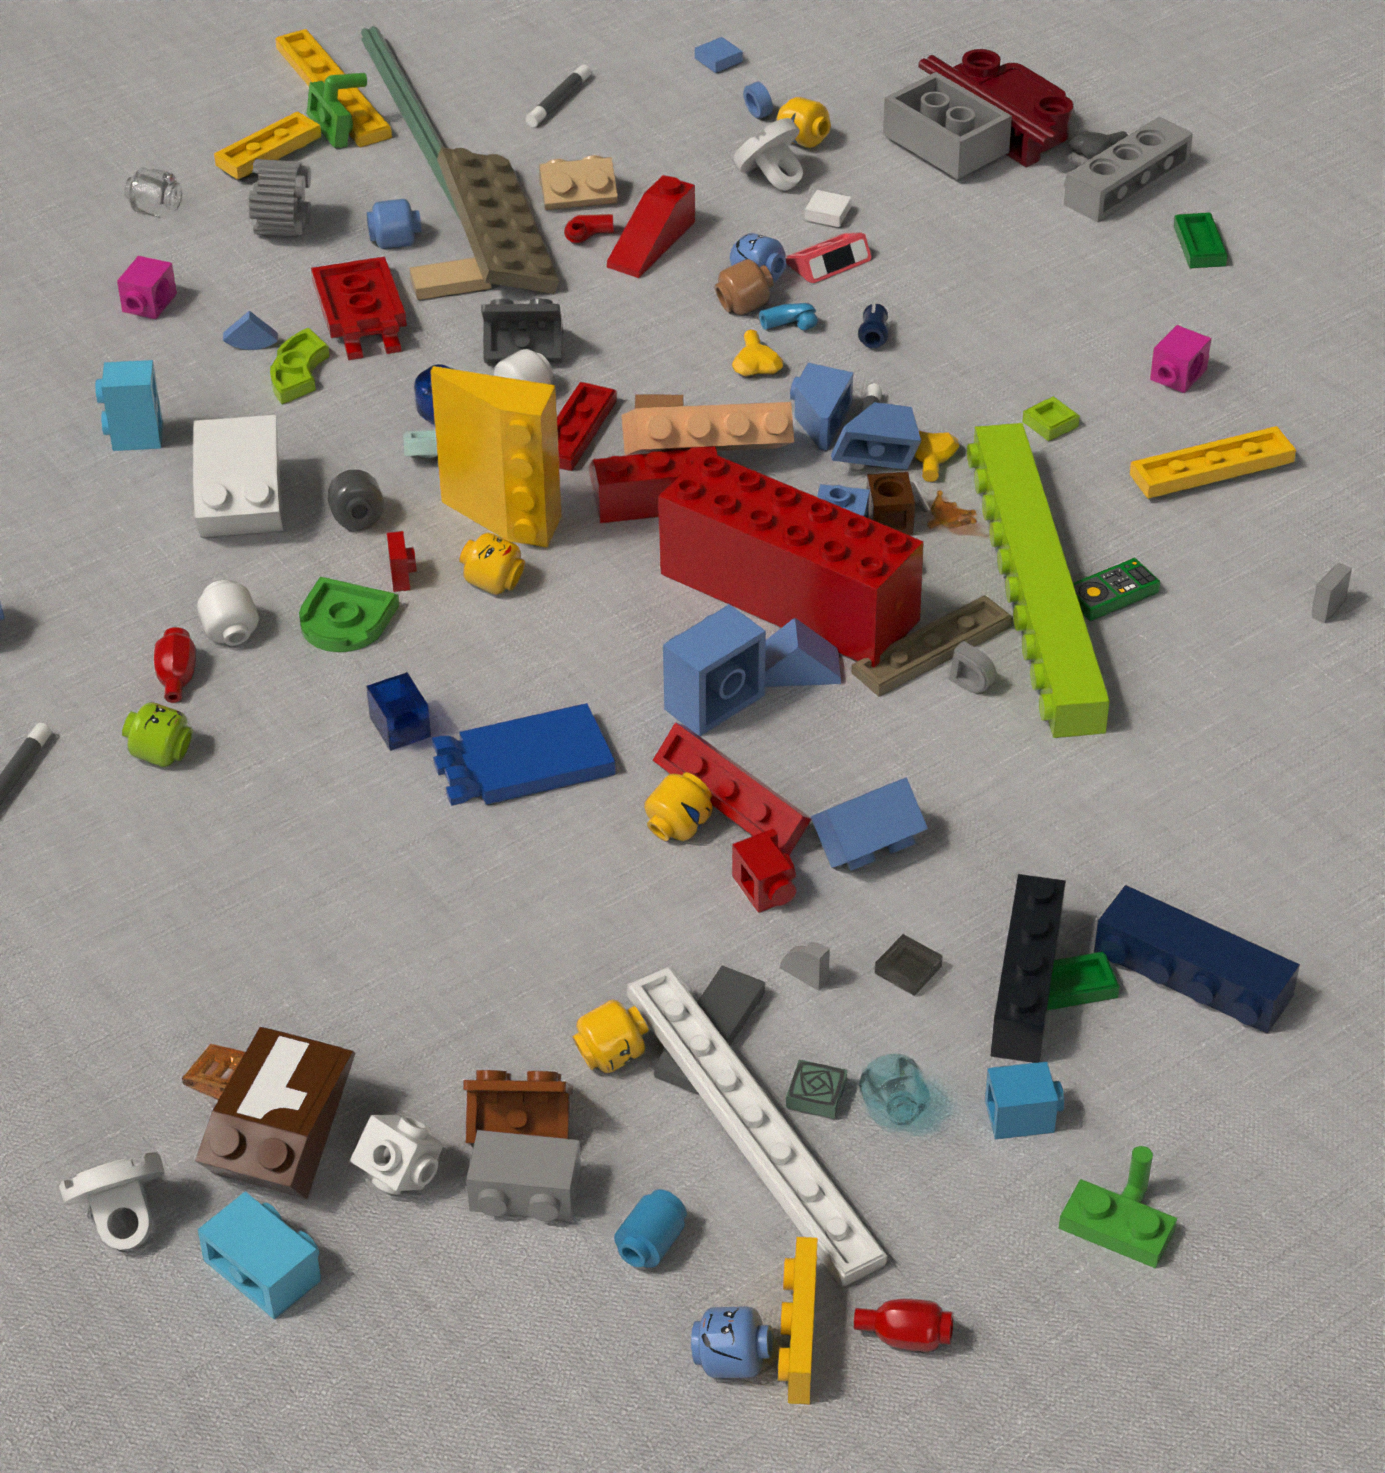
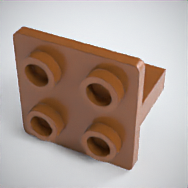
M476 1070V1080H463V1090L467 1091L465 1143H475L477 1130L569 1139L570 1095H573V1085L566 1081H561L562 1074L554 1071H527V1081L511 1080V1073H507V1071Z

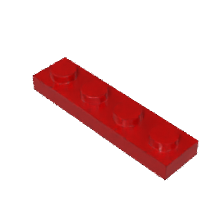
M675 722L652 760L670 774L682 775L687 772L699 778L712 793L710 798L712 806L752 836L774 828L778 833V849L781 853L791 854L812 820L683 724Z

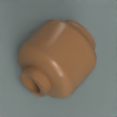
M745 259L722 270L718 276V283L714 285L718 300L726 312L732 310L737 315H745L769 302V288L774 286V282L765 265L759 267L753 260Z

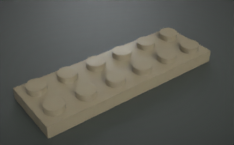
M441 147L437 161L484 282L555 294L560 281L509 159L498 154L483 155L472 153L465 148L449 149Z

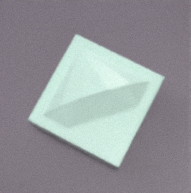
M436 430L405 431L403 433L404 456H420L430 459L438 455Z

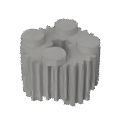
M256 159L253 163L252 173L258 174V181L254 183L253 191L249 193L250 219H257L255 226H253L254 234L298 237L299 234H304L305 224H309L311 218V203L304 201L305 188H310L311 184L310 166H304L302 162Z

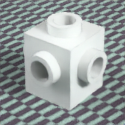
M371 1115L350 1162L372 1175V1183L385 1192L399 1195L401 1191L423 1190L425 1185L432 1180L437 1172V1159L444 1144L428 1134L430 1131L429 1126L413 1117Z

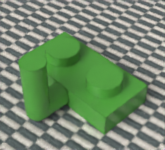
M365 73L330 75L325 79V83L319 81L310 82L306 114L311 120L320 124L321 133L334 148L347 147L348 136L353 128L350 112L337 99L338 89L366 87L367 76Z
M1138 1146L1133 1149L1128 1181L1121 1195L1080 1179L1060 1215L1058 1229L1156 1269L1175 1232L1177 1218L1141 1204L1148 1189L1153 1159L1152 1151L1145 1146Z

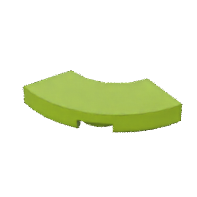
M309 327L286 340L277 350V357L273 364L270 365L272 389L281 404L316 391L312 372L319 363L330 357L329 346Z

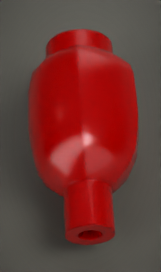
M172 627L165 630L163 637L156 641L154 649L155 674L159 682L165 687L164 699L171 703L181 701L182 688L193 678L196 664V646L190 638L189 632L180 627Z
M902 1298L889 1300L883 1303L877 1310L855 1309L854 1330L876 1332L880 1340L889 1346L910 1351L931 1352L936 1350L940 1344L951 1345L954 1313L943 1311L937 1302Z

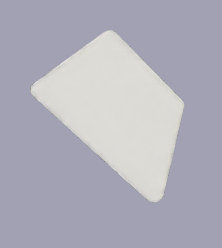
M914 481L911 482L914 500L924 513L929 511L930 509Z

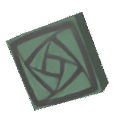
M799 1059L786 1096V1108L835 1119L847 1082V1070Z

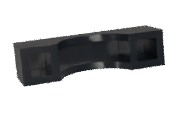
M1018 874L994 1015L991 1057L1031 1063L1040 1062L1066 880Z

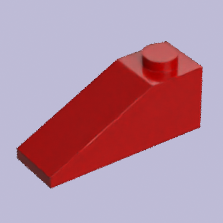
M662 175L643 194L607 260V268L640 278L695 223V185L681 181L676 177Z

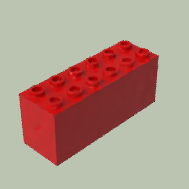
M708 451L658 495L661 575L781 628L796 618L834 645L838 653L856 661L868 658L872 660L871 667L873 668L880 663V655L891 644L904 638L920 621L924 541Z

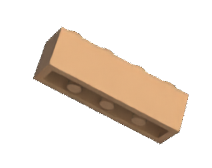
M791 402L635 408L622 414L625 456L646 454L654 451L665 452L712 446L716 447V451L775 449L794 443Z

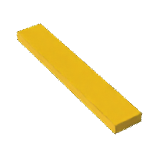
M307 29L275 38L276 49L308 87L310 82L323 81L325 83V79L330 75L345 74ZM358 88L338 89L337 99L350 112L353 120V128L349 135L359 147L392 138L390 125Z

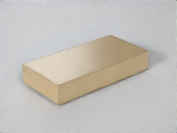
M475 258L409 267L410 279L417 300L491 289V284L484 282Z

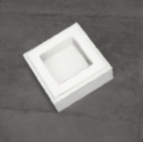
M816 190L805 208V220L840 227L851 209V197Z

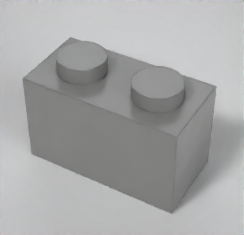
M477 1130L466 1179L469 1211L482 1212L490 1216L512 1215L532 1217L541 1221H572L581 1175L579 1140Z

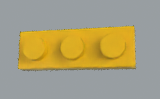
M297 111L214 153L215 166L238 180L247 177L252 173L253 163L256 159L279 160L281 157L303 148L320 138V124Z
M796 1237L795 1258H785L783 1290H793V1302H782L780 1334L791 1335L790 1348L779 1347L778 1381H788V1403L810 1405L818 1238Z

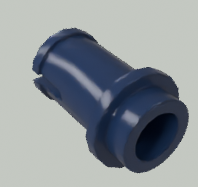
M872 304L868 305L863 311L864 319L858 329V338L868 348H878L886 343L889 330L886 326L888 312L881 304L875 305L874 313H872Z

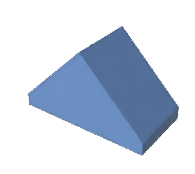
M792 619L766 639L765 687L841 684L837 648L798 619Z

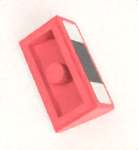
M862 232L843 233L788 255L786 263L806 281L816 283L870 261L871 253L865 234H862Z

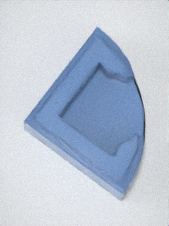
M249 310L223 332V341L239 349L257 350L278 341V332Z

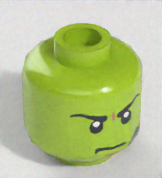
M155 702L144 704L137 713L130 711L122 728V736L128 738L127 748L129 753L135 758L160 767H167L175 760L181 761L187 753L193 734V729L188 726L187 718L182 712Z

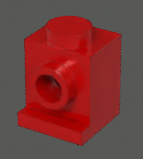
M774 828L732 844V877L758 913L775 906L784 905L794 898L796 887L792 883V879L796 877L795 867L790 856L785 852L781 853L778 849V833Z

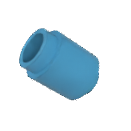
M661 1189L644 1195L614 1235V1241L621 1258L634 1267L653 1268L657 1266L685 1227L684 1219L686 1218L687 1211L682 1201L674 1194Z

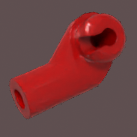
M613 214L577 215L566 224L564 229L565 237L570 242L579 244L596 233H614Z

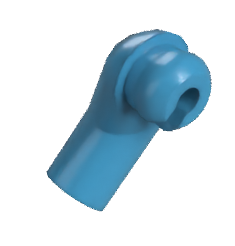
M809 303L783 304L762 310L759 313L761 326L765 330L797 321L800 329L808 330L815 327L818 323V318L815 315L816 309Z

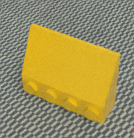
M433 366L431 369V382L442 503L505 540L548 548L562 517L555 385Z

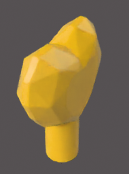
M751 329L744 333L743 337L746 347L735 356L732 362L735 372L744 377L755 374L773 375L783 368V359L771 348L760 343L759 334L756 330Z
M919 431L921 443L914 457L923 463V479L927 482H934L939 476V464L944 463L959 449V442L949 432L929 433Z

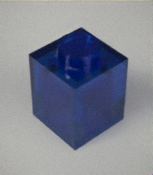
M408 672L366 686L370 719L390 751L431 737L428 704Z

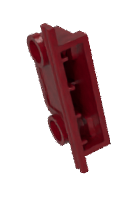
M974 49L966 52L962 56V63L954 67L934 55H930L927 59H921L918 67L931 75L937 72L1012 116L1009 153L1006 155L1027 168L1037 163L1041 159V153L1065 142L1069 138L1070 120L1074 107L1073 101L1066 96L1063 89L1024 65L1005 63L1000 66V56L987 49Z

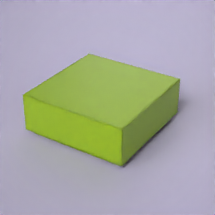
M1052 396L1024 410L1022 422L1049 442L1079 427L1080 415Z

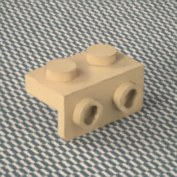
M591 155L582 160L566 161L564 159H553L547 163L539 164V185L542 188L545 210L617 203L618 196L612 157L602 158L598 155Z

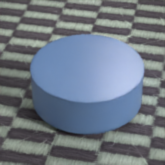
M759 81L746 86L743 91V97L749 112L758 119L772 114L773 103L766 87Z

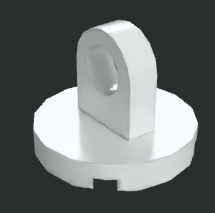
M783 118L766 126V129L763 130L766 135L759 136V140L756 136L749 138L736 151L733 160L739 171L743 173L760 167L773 186L787 191L791 190L802 179L803 169L789 148V145L798 136L800 129L791 118ZM779 167L784 168L789 176L785 175Z
M144 1154L145 1164L142 1165L141 1163L134 1164L132 1159L126 1160L124 1158L76 1174L77 1177L72 1178V1181H61L59 1189L64 1205L89 1201L97 1231L103 1242L119 1250L137 1248L150 1236L153 1226L152 1215L143 1184L164 1175L165 1171L160 1154ZM129 1208L138 1217V1228L129 1238L121 1239L113 1233L111 1221L117 1211Z

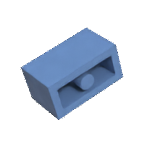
M907 777L810 816L831 868L847 863L850 871L876 861L873 853L876 850L887 846L889 853L892 854L916 844L913 835L928 829Z

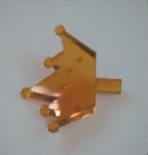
M941 490L937 491V497L930 508L935 519L927 522L930 530L941 524L951 529L977 522L971 516L976 514L974 509L970 511L955 508L957 506L956 502L943 501V492Z

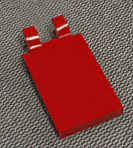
M385 256L311 268L312 281L330 337H343L348 360L363 358L359 338L374 334L382 335L386 354L401 352L398 332L399 327L407 326L406 313Z

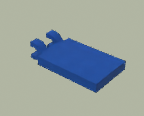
M588 703L460 731V741L449 735L432 738V744L437 756L433 757L434 766L438 776L445 774L450 786L446 787V795L451 806L464 803L470 798L482 796L485 805L615 775V760Z

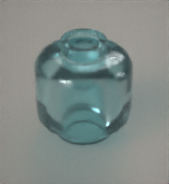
M904 1054L880 1056L870 1062L861 1074L859 1081L861 1096L868 1114L878 1125L888 1129H901L919 1121L928 1111L931 1101L929 1086L921 1068L912 1058Z

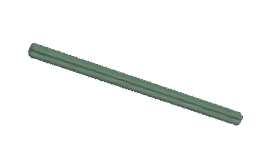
M375 26L369 29L363 28L361 34L365 48L459 218L437 161L440 149L443 147L440 139L379 29Z

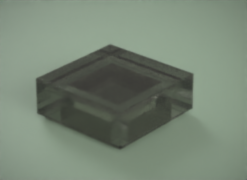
M902 934L875 962V974L915 996L942 967L943 956Z

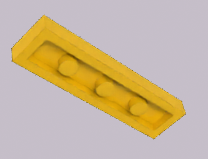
M1278 426L1132 461L1130 476L1147 499L1294 463L1296 449Z

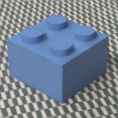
M729 604L663 644L664 710L697 735L702 736L765 696L766 630Z

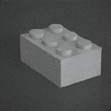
M935 72L885 97L883 135L948 173L950 176L960 179L1009 153L1012 116Z

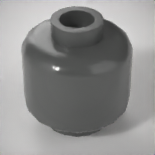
M359 469L347 470L339 473L331 481L327 500L334 519L341 526L350 530H363L371 527L380 519L384 510V498L377 480L368 472Z

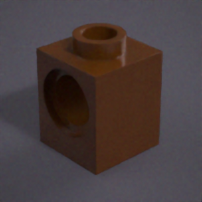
M909 473L867 474L866 489L870 490L868 518L909 536L913 535L915 500Z

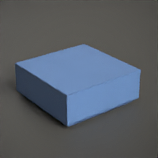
M720 37L695 47V59L717 73L743 62V51L725 38Z

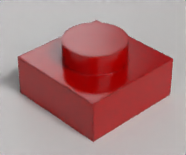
M403 531L388 532L387 543L393 592L410 590L409 573L417 572L414 547L406 548Z

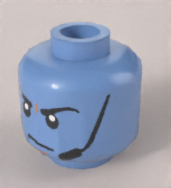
M749 233L742 236L733 245L730 252L731 266L742 260L751 259L759 267L765 265L768 268L774 283L780 278L786 268L784 247L774 238Z
M752 1307L709 1308L702 1316L701 1321H695L692 1327L691 1350L695 1365H702L705 1373L712 1378L755 1377L759 1374L764 1359L772 1358L774 1334L772 1326L763 1325L758 1311Z

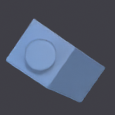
M808 363L801 376L794 378L790 389V399L795 400L794 417L817 447L827 451L852 405L853 372Z
M874 402L844 426L831 453L832 461L907 470L921 443L912 407Z

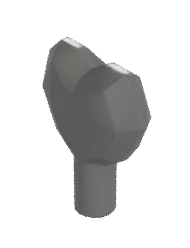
M1125 131L1108 135L1102 133H1080L1070 139L1069 146L1074 151L1082 153L1088 159H1091L1127 137L1128 134Z

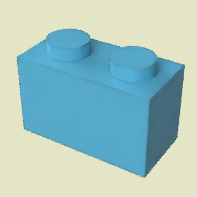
M153 360L104 362L102 379H96L95 383L96 399L98 403H104L105 411H102L101 414L103 435H110L113 451L161 449L163 418Z
M246 1191L197 1229L204 1262L274 1320L321 1281L318 1262L320 1252L313 1239L303 1231L296 1233L283 1222L282 1217L272 1205L267 1202L260 1204Z

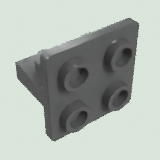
M539 298L530 300L529 304H514L512 300L495 299L490 304L481 305L484 363H499L506 357L524 349L542 354L548 362H562V333H564V325L560 304H553L552 300Z

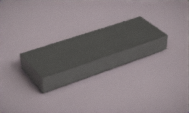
M722 965L697 1001L698 1005L729 1046H731L764 996L765 982ZM665 1049L654 1065V1077L699 1095L675 1060Z

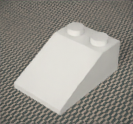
M276 415L194 421L193 493L195 520L200 537L284 531Z

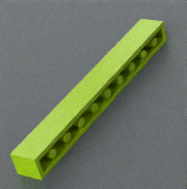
M1023 423L975 426L974 442L967 445L969 468H975L974 483L976 493L983 494L984 520L991 521L989 527L990 542L992 547H998L997 564L1000 575L1006 574L1005 592L1008 603L1014 602L1015 605L1013 609L1014 626L1016 631L1023 632L1024 660H1031L1032 663L1030 679L1032 689L1040 691L1039 712L1041 720H1048L1053 738L1106 734L1109 697Z

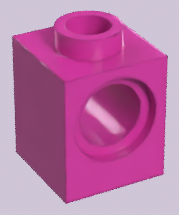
M138 255L117 280L122 312L157 319L177 294L171 262Z
M1176 325L1154 347L1150 380L1185 393L1207 370L1212 338Z

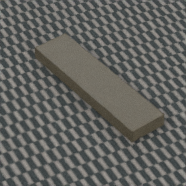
M984 595L891 644L880 655V663L875 668L871 667L872 660L863 658L851 665V673L874 694L880 697L952 659L955 648L961 642L965 641L975 647L1011 628L1013 617Z

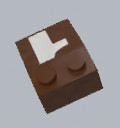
M259 1027L211 1112L195 1161L213 1174L308 1199L356 1053L335 1045Z

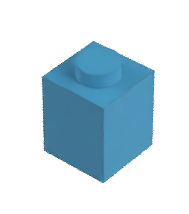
M1048 1062L988 1068L985 1104L994 1138L1004 1139L1055 1133L1057 1112L1064 1111V1093L1061 1082L1052 1080Z

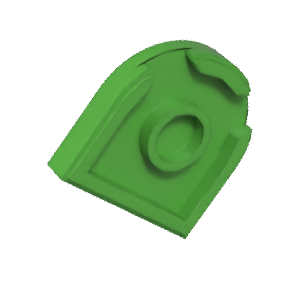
M320 576L299 611L302 635L314 647L329 652H350L364 648L381 636L399 607V596L395 593Z

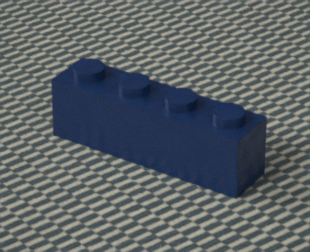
M1127 885L1122 888L1099 918L1097 924L1094 953L1103 952L1110 962L1122 965L1149 978L1155 983L1169 987L1200 1004H1205L1267 1034L1294 996L1300 964Z

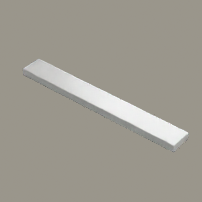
M669 966L627 984V996L630 1001L636 1006L644 1020L804 1237L818 1238L817 1255L842 1288L885 1267L886 1253Z

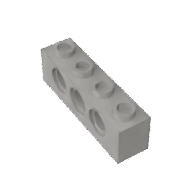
M1160 116L1067 173L1064 182V205L1098 223L1187 166L1190 162L1193 133Z

